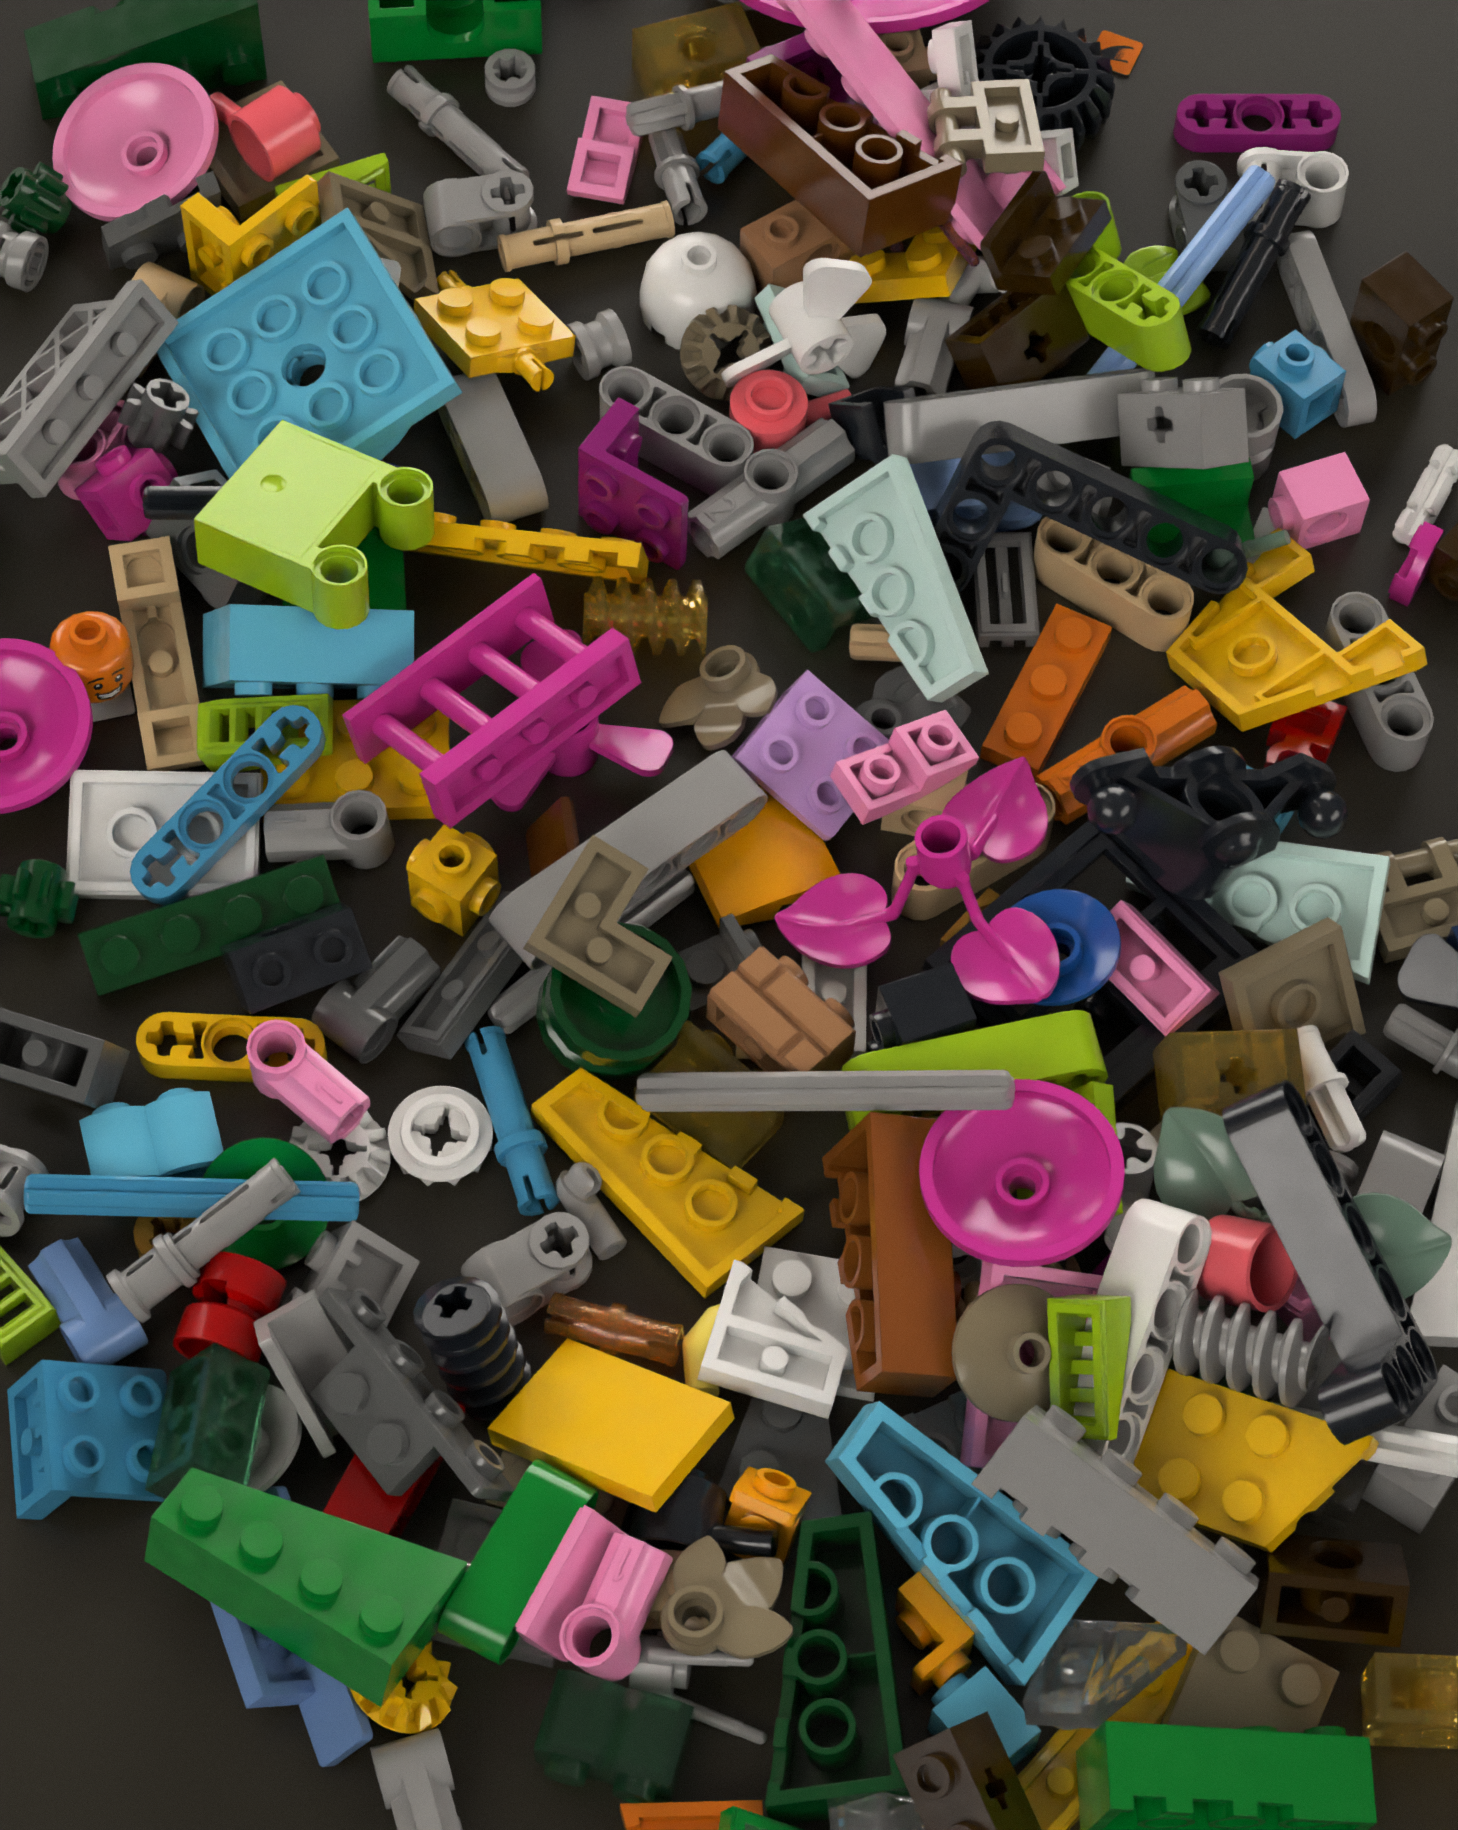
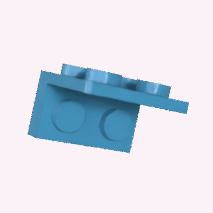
M40 1360L7 1389L17 1519L43 1520L71 1496L164 1502L177 1486L166 1373L163 1370Z

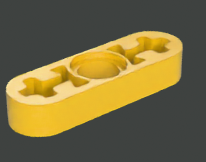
M161 1012L147 1018L140 1025L136 1034V1045L143 1067L150 1074L165 1079L254 1083L247 1054L240 1060L227 1062L216 1057L213 1050L216 1043L223 1037L239 1035L248 1040L254 1028L263 1022L274 1019L285 1020L296 1025L303 1033L305 1043L327 1061L325 1039L322 1031L316 1024L303 1018ZM164 1035H174L177 1045L172 1046L170 1055H159L157 1045L162 1044ZM196 1035H202L201 1048L204 1057L202 1059L195 1058L193 1047L197 1048ZM278 1052L268 1056L269 1061L263 1063L270 1067H281L291 1061L288 1060L287 1053Z

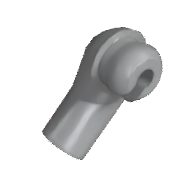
M577 1162L571 1166L569 1171L565 1170L560 1173L556 1182V1195L566 1211L578 1217L585 1224L590 1238L589 1246L598 1259L606 1260L618 1254L626 1246L627 1240L595 1194L602 1185L599 1172L589 1163Z

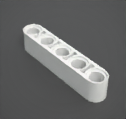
M1141 1198L1128 1209L1096 1294L1131 1296V1325L1117 1439L1109 1441L1082 1439L1102 1456L1110 1448L1122 1455L1133 1465L1173 1355L1174 1333L1180 1309L1190 1291L1197 1287L1209 1253L1212 1234L1210 1223L1204 1216L1150 1199ZM1092 1318L1087 1319L1085 1330H1092ZM1083 1346L1081 1358L1093 1359V1346ZM1079 1374L1077 1387H1094L1093 1375ZM1075 1402L1074 1415L1095 1416L1094 1403Z

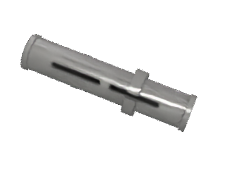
M406 65L404 71L400 68L391 77L387 86V93L407 108L420 121L418 126L428 136L438 137L479 176L494 174L503 170H515L530 178V172L506 153L499 144L463 114L458 108L459 102L451 94L441 93L438 89H435L412 65ZM507 186L504 187V196L506 200H509L511 198L510 191L508 190L509 187Z

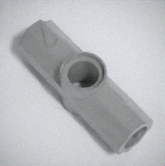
M820 418L778 449H762L753 453L746 461L743 474L688 512L687 530L693 539L694 545L707 557L713 556L720 559L761 528L775 527L786 523L793 516L797 502L854 462L855 449L850 444L846 431L833 419L825 420ZM772 486L778 489L769 490L762 487Z

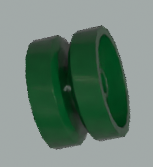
M618 921L617 923L673 957L638 1016L635 1018L621 1008L613 1006L608 1000L554 967L551 968L539 988L536 1018L543 1042L561 1065L573 1072L581 1067L600 1080L609 1082L638 1076L662 1057L667 1048L676 1039L689 1016L692 992L685 963L667 939L643 925Z

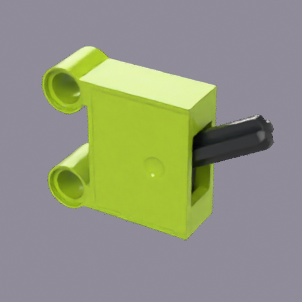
M284 420L279 422L223 486H148L143 492V512L145 518L149 520H194L199 564L314 613L318 622L326 627L337 630L358 626L366 620L370 612L367 559L363 552L356 548L374 526L379 528L380 537L385 544L402 551L416 550L424 547L432 540L435 534L433 481L428 474L412 467L397 468Z

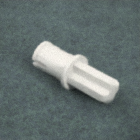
M1303 1026L1286 1034L1282 1038V1042H1279V1046L1301 1088L1299 1093L1305 1104L1310 1105L1329 1147L1338 1153H1345L1363 1144L1366 1140V1132L1345 1090L1349 1081L1344 1073L1337 1072L1317 1026Z

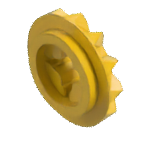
M431 1641L428 1642L406 1672L407 1679L415 1682L406 1697V1688L402 1687V1679L381 1707L351 1688L350 1691L364 1713L379 1725L399 1733L418 1734L435 1728L444 1720L451 1711L450 1705L458 1687L448 1679L451 1662L437 1660L432 1655Z

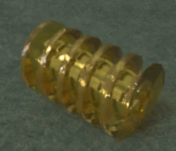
M594 576L588 592L584 593L583 644L589 646L593 636L601 637L613 627L629 639L633 654L637 653L643 637L648 638L653 655H661L667 638H672L678 656H685L691 640L697 639L701 655L705 657L708 597H706L701 580L693 579L686 596H682L676 579L668 578L662 594L657 595L651 578L643 577L637 594H632L627 577H618L613 592L610 594L607 593L602 576Z

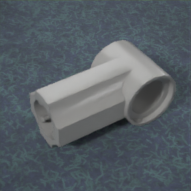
M936 298L914 299L904 339L906 348L901 359L894 387L913 388L915 397L947 393L955 362L944 340L973 318L974 307Z
M350 791L339 797L336 802L274 804L264 814L263 831L265 853L268 862L300 861L324 854L326 860L344 859L347 864L354 868L371 869L386 862L393 853L395 842L385 804L378 795L370 791ZM359 826H374L367 833L360 835L351 834Z
M439 1728L370 1747L386 1810L392 1809L397 1830H463L451 1795V1791L455 1790Z

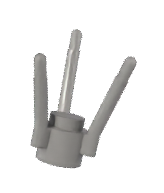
M658 1631L657 1635L640 1633L642 1651L639 1663L630 1673L629 1687L630 1690L648 1692L647 1707L670 1709L734 1736L742 1737L761 1745L766 1743L768 1736L764 1731L674 1694V1688H688L692 1665L749 1667L754 1663V1658L739 1659L720 1650H715L701 1656L686 1655L672 1648L664 1638L662 1631Z

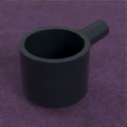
M694 1468L656 1513L635 1504L629 1536L662 1550L684 1551L688 1546L707 1535L717 1542L723 1553L775 1557L778 1548V1532L776 1529L722 1525L728 1497L727 1493L723 1488L713 1483V1478L710 1475Z

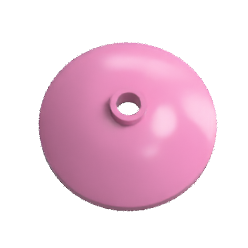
M138 63L116 69L102 76L89 85L72 102L64 114L55 135L52 157L53 168L63 175L62 182L69 185L65 195L82 212L107 222L140 209L144 204L164 194L169 196L172 205L179 203L197 186L195 178L207 172L215 155L219 135V124L215 106L205 89L194 77L171 65Z

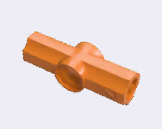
M1184 685L1135 716L1121 715L1110 720L1105 725L1101 737L1036 776L1035 783L1041 784L1049 790L1055 800L1054 820L1062 821L1067 825L1087 813V805L1075 799L1070 789V780L1072 775L1089 761L1116 754L1115 752L1131 751L1144 748L1153 766H1163L1213 735L1217 728V722L1211 712L1210 703L1197 688L1193 690Z

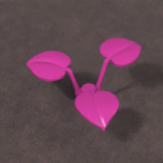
M1020 757L1011 760L979 776L952 797L941 815L932 816L918 826L915 832L917 855L906 859V873L889 907L885 890L874 879L857 873L835 875L812 886L791 906L775 914L776 924L782 935L798 952L828 967L853 969L870 964L889 950L892 939L886 922L896 920L900 916L915 880L921 874L926 882L937 888L952 889L957 887L960 890L970 919L978 930L962 936L954 945L951 953V962L968 996L977 1001L996 1005L1038 1003L1042 999L1048 998L1056 987L1060 974L1058 946L1050 928L1034 913L1018 907L1001 911L988 924L981 913L969 877L972 861L976 860L981 853L992 862L1001 864L1011 863L1032 854L1046 837L1048 831L1047 809L1034 781L1027 759Z

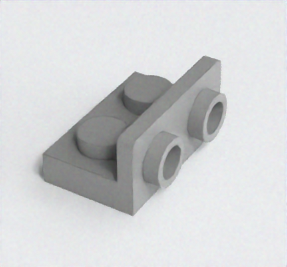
M353 1220L333 1230L331 1233L325 1230L319 1235L306 1256L305 1265L310 1267L311 1270L301 1289L294 1287L285 1297L280 1307L313 1289L318 1298L328 1287L352 1293L362 1291L373 1298L386 1314V1320L383 1324L387 1327L420 1261ZM325 1308L348 1351H350L355 1345Z

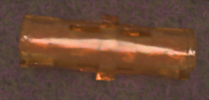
M554 1292L546 1312L552 1314V1318H546L544 1322V1333L556 1334L600 1346V1351L614 1357L620 1351L662 1362L670 1367H674L678 1361L682 1345L677 1343L678 1340L682 1341L685 1335V1325H675L629 1313L628 1305L614 1302L611 1307L565 1296L560 1292Z

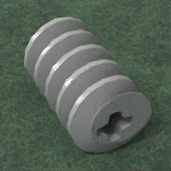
M1195 1288L1186 1297L1178 1315L1173 1340L1174 1365L1176 1371L1184 1376L1192 1375L1200 1368L1202 1379L1210 1384L1220 1382L1226 1375L1228 1387L1236 1392L1244 1391L1252 1383L1254 1394L1259 1399H1270L1278 1391L1280 1402L1286 1407L1293 1408L1300 1404L1315 1385L1325 1359L1329 1329L1327 1326L1322 1325L1310 1342L1304 1341L1303 1321L1295 1317L1284 1334L1277 1333V1314L1273 1310H1268L1259 1325L1254 1326L1251 1325V1306L1245 1302L1240 1304L1230 1319L1225 1317L1224 1296L1218 1294L1213 1298L1206 1311L1199 1309L1198 1288Z

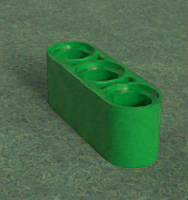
M538 1458L534 1460L522 1476L451 1595L441 1615L437 1631L488 1660L502 1665L520 1639L515 1625L580 1507L583 1508L584 1505L594 1509L599 1497V1491Z

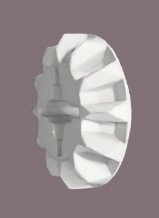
M431 1086L412 1093L398 1105L389 1122L388 1143L391 1154L399 1164L404 1175L409 1173L421 1179L427 1187L433 1182H449L455 1186L460 1178L472 1171L479 1173L482 1162L488 1152L492 1151L493 1127L489 1113L476 1097L456 1087ZM445 1116H448L451 1137L458 1141L457 1143L446 1142L442 1151H438V1155L433 1156L430 1138L424 1136V1134H435L439 1129V1125H443Z
M368 1111L363 1115L360 1124L343 1139L346 1142L347 1150L356 1152V1154H349L344 1157L343 1165L339 1166V1175H334L333 1165L330 1164L329 1156L320 1154L321 1151L331 1150L333 1144L325 1140L305 1121L299 1127L293 1126L289 1142L303 1149L316 1161L327 1181L354 1182L358 1184L360 1191L359 1201L374 1193L385 1180L391 1164L388 1137L385 1128H381L372 1119Z

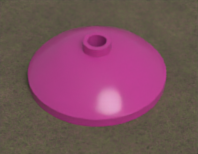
M0 638V744L7 739H17L16 744L12 748L0 750V814H5L35 805L59 790L81 764L88 750L93 728L91 702L77 672L72 668L64 666L53 650L38 643L13 638Z
M1015 1079V1098L1011 1108L1007 1110H945L937 1118L925 1139L921 1151L919 1177L923 1201L931 1219L942 1234L954 1245L978 1259L993 1264L1010 1267H1034L1066 1259L1089 1246L1102 1234L1115 1216L1123 1195L1125 1164L1123 1151L1113 1127L1091 1102L1081 1095L1057 1084L1030 1079ZM1025 1188L1032 1191L1034 1195L1029 1199L1019 1200L1014 1198L1011 1193L1017 1189Z

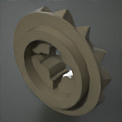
M728 305L727 310L719 314L715 307H712L705 311L706 315H697L687 326L681 340L680 359L687 379L699 392L716 400L730 401V395L734 386L728 388L722 379L721 373L735 363H728L718 368L715 372L713 371L718 364L717 360L721 352L715 346L716 342L710 336L714 340L719 339L725 343L742 335L743 337L740 339V345L736 351L741 359H745L771 346V335L759 321V316L739 308L737 305Z

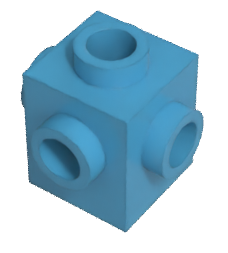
M1296 329L1275 343L1268 342L1264 344L1253 355L1249 363L1250 375L1263 378L1272 384L1280 394L1284 409L1280 427L1294 439L1337 411L1346 370L1333 361L1324 349L1314 345Z

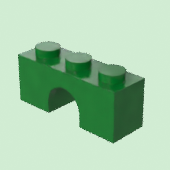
M368 0L373 63L490 57L495 52L503 49H517L526 54H542L540 0Z

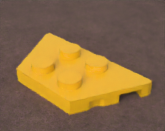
M1167 1369L1140 1448L1135 1457L1134 1466L1143 1474L1137 1483L1158 1500L1166 1492L1186 1505L1199 1518L1194 1526L1272 1553L1296 1530V1524L1304 1514L1316 1511L1335 1492L1332 1487L1362 1458L1368 1461L1376 1453L1379 1443L1373 1436L1369 1435L1350 1444L1343 1445L1332 1434L1325 1420Z

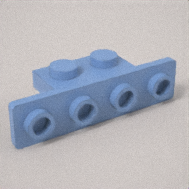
M271 1486L265 1491L271 1495L291 1501L285 1486ZM210 1602L246 1709L299 1705L321 1767L337 1765L372 1739L373 1731L368 1717L356 1703L349 1687Z

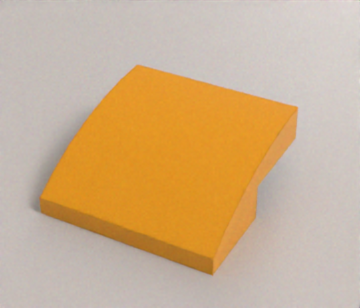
M762 787L760 788L767 794L768 801L759 814L738 832L689 865L718 927L720 925V918L731 913L740 926L773 920L782 905L793 904L812 886L822 880L840 874L824 840Z

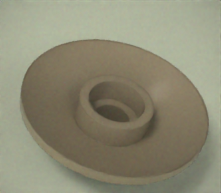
M1006 1284L992 1288L982 1293L970 1303L956 1326L952 1341V1364L957 1382L964 1395L977 1409L997 1420L1018 1423L1036 1404L1046 1412L1050 1409L1049 1361L1051 1349L1048 1343L1047 1298L1054 1296L1043 1289L1026 1284ZM1026 1340L1031 1342L1034 1348V1358L1028 1366L1022 1363L1019 1356L1020 1347Z

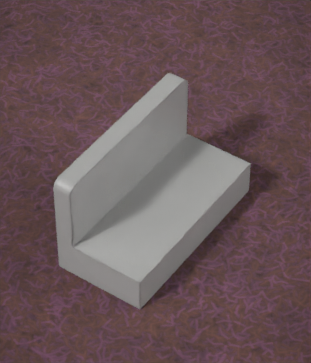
M313 1289L253 1323L262 1352L325 1459L336 1452L332 1437L339 1434V1432L309 1393L349 1351Z

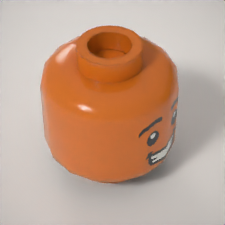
M85 611L66 618L59 623L52 633L49 649L55 652V655L64 666L77 672L85 686L91 703L97 704L112 700L123 693L132 681L134 660L131 640L126 627L116 617L104 612Z

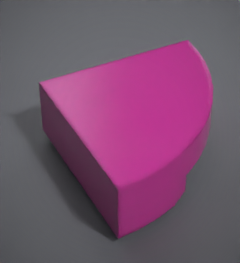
M1426 521L1423 525H1419L1408 546L1410 547L1409 554L1399 572L1395 573L1388 590L1390 599L1408 607L1427 574L1435 548L1441 541L1443 529Z

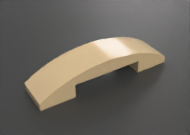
M165 536L108 546L121 620L131 640L134 660L132 683L147 771H172L205 765L197 754L198 704L200 702L170 537Z

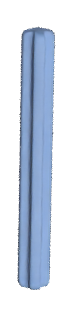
M1252 165L1245 171L1158 284L1174 293L1179 298L1181 308L1274 190V177L1260 166ZM1108 346L1087 374L1134 369L1137 363Z

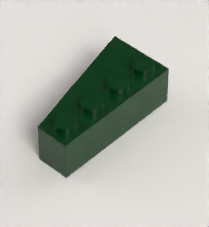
M121 0L116 7L102 12L95 6H90L24 30L43 120L64 116L79 94L97 79L116 69L138 63H162L177 67L194 77L205 90L230 85L239 86L248 82L267 79L257 0Z
M868 1511L804 1520L801 1522L790 1608V1625L793 1627V1635L788 1640L784 1652L783 1683L779 1714L776 1717L773 1738L774 1753L770 1781H768L766 1792V1812L769 1818L790 1825L913 1808L910 1793L892 1756L905 1749L878 1539L872 1513Z

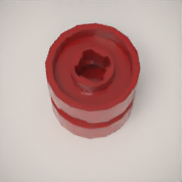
M220 1251L199 1270L201 1275L197 1278V1283L194 1284L192 1291L198 1302L185 1307L173 1339V1346L181 1355L205 1368L230 1375L248 1376L255 1373L262 1355L253 1322L279 1308L287 1282L272 1267L256 1259L241 1254Z

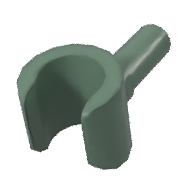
M1287 530L1243 542L1246 558L1249 559L1256 554L1288 545L1291 540ZM1214 549L1208 552L1203 559L1211 568L1216 569L1228 565L1233 559L1234 554L1226 549Z

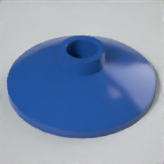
M1052 889L1025 897L1011 907L1022 908L1041 918L1053 933L1059 954L1063 953L1069 956L1060 961L1059 979L1051 995L1038 1003L1032 1004L1062 1006L1078 1002L1099 990L1112 976L1121 954V937L1116 920L1100 901L1079 891Z

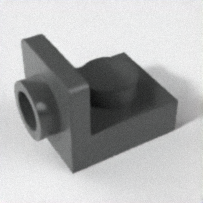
M732 913L720 918L718 935L678 952L685 963L692 986L688 1016L690 1022L707 1015V995L710 990L731 971H736L739 964L761 946L755 933L751 929L743 931Z

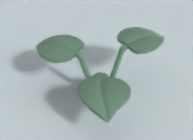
M1168 1108L1163 1115L1160 1139L1153 1167L1154 1183L1161 1202L1204 1216L1208 1221L1217 1215H1226L1231 1207L1238 1217L1272 1223L1266 1210L1259 1211L1256 1207L1248 1208L1242 1202L1254 1198L1258 1194L1229 1139L1223 1117L1197 1108ZM1377 1192L1362 1193L1354 1196L1353 1199L1404 1299L1408 1298L1423 1288L1442 1267L1452 1246L1451 1236L1428 1220L1410 1203L1396 1196ZM1199 1305V1309L1206 1311L1209 1305ZM1235 1307L1230 1319L1233 1317L1238 1307ZM1172 1355L1168 1369L1176 1371ZM1200 1368L1190 1376L1202 1379ZM1226 1375L1220 1380V1382L1215 1383L1217 1385L1229 1388L1226 1380ZM1252 1383L1244 1391H1241V1393L1258 1398L1254 1394Z

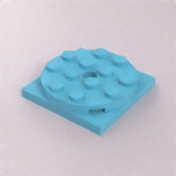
M348 207L178 318V325L156 352L173 382L179 384L188 393L190 398L188 407L198 410L199 414L196 422L229 479L281 420L381 461L399 444L412 425L463 393L423 329L417 315L407 303ZM314 365L325 366V370L318 380L308 386H300V378L309 367Z

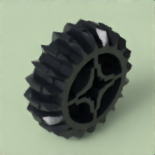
M1040 15L1035 24L1027 25L1018 16L1012 25V29L997 23L992 35H981L979 42L976 44L975 54L979 81L1029 79L1040 131L1073 128L1075 151H1079L1085 138L1095 140L1096 134L1100 131L1101 124H1105L1106 119L1110 116L1115 92L1110 58L1102 56L1103 52L1100 42H1086L1087 37L1084 28L1072 33L1067 31L1064 19L1056 26L1046 25Z

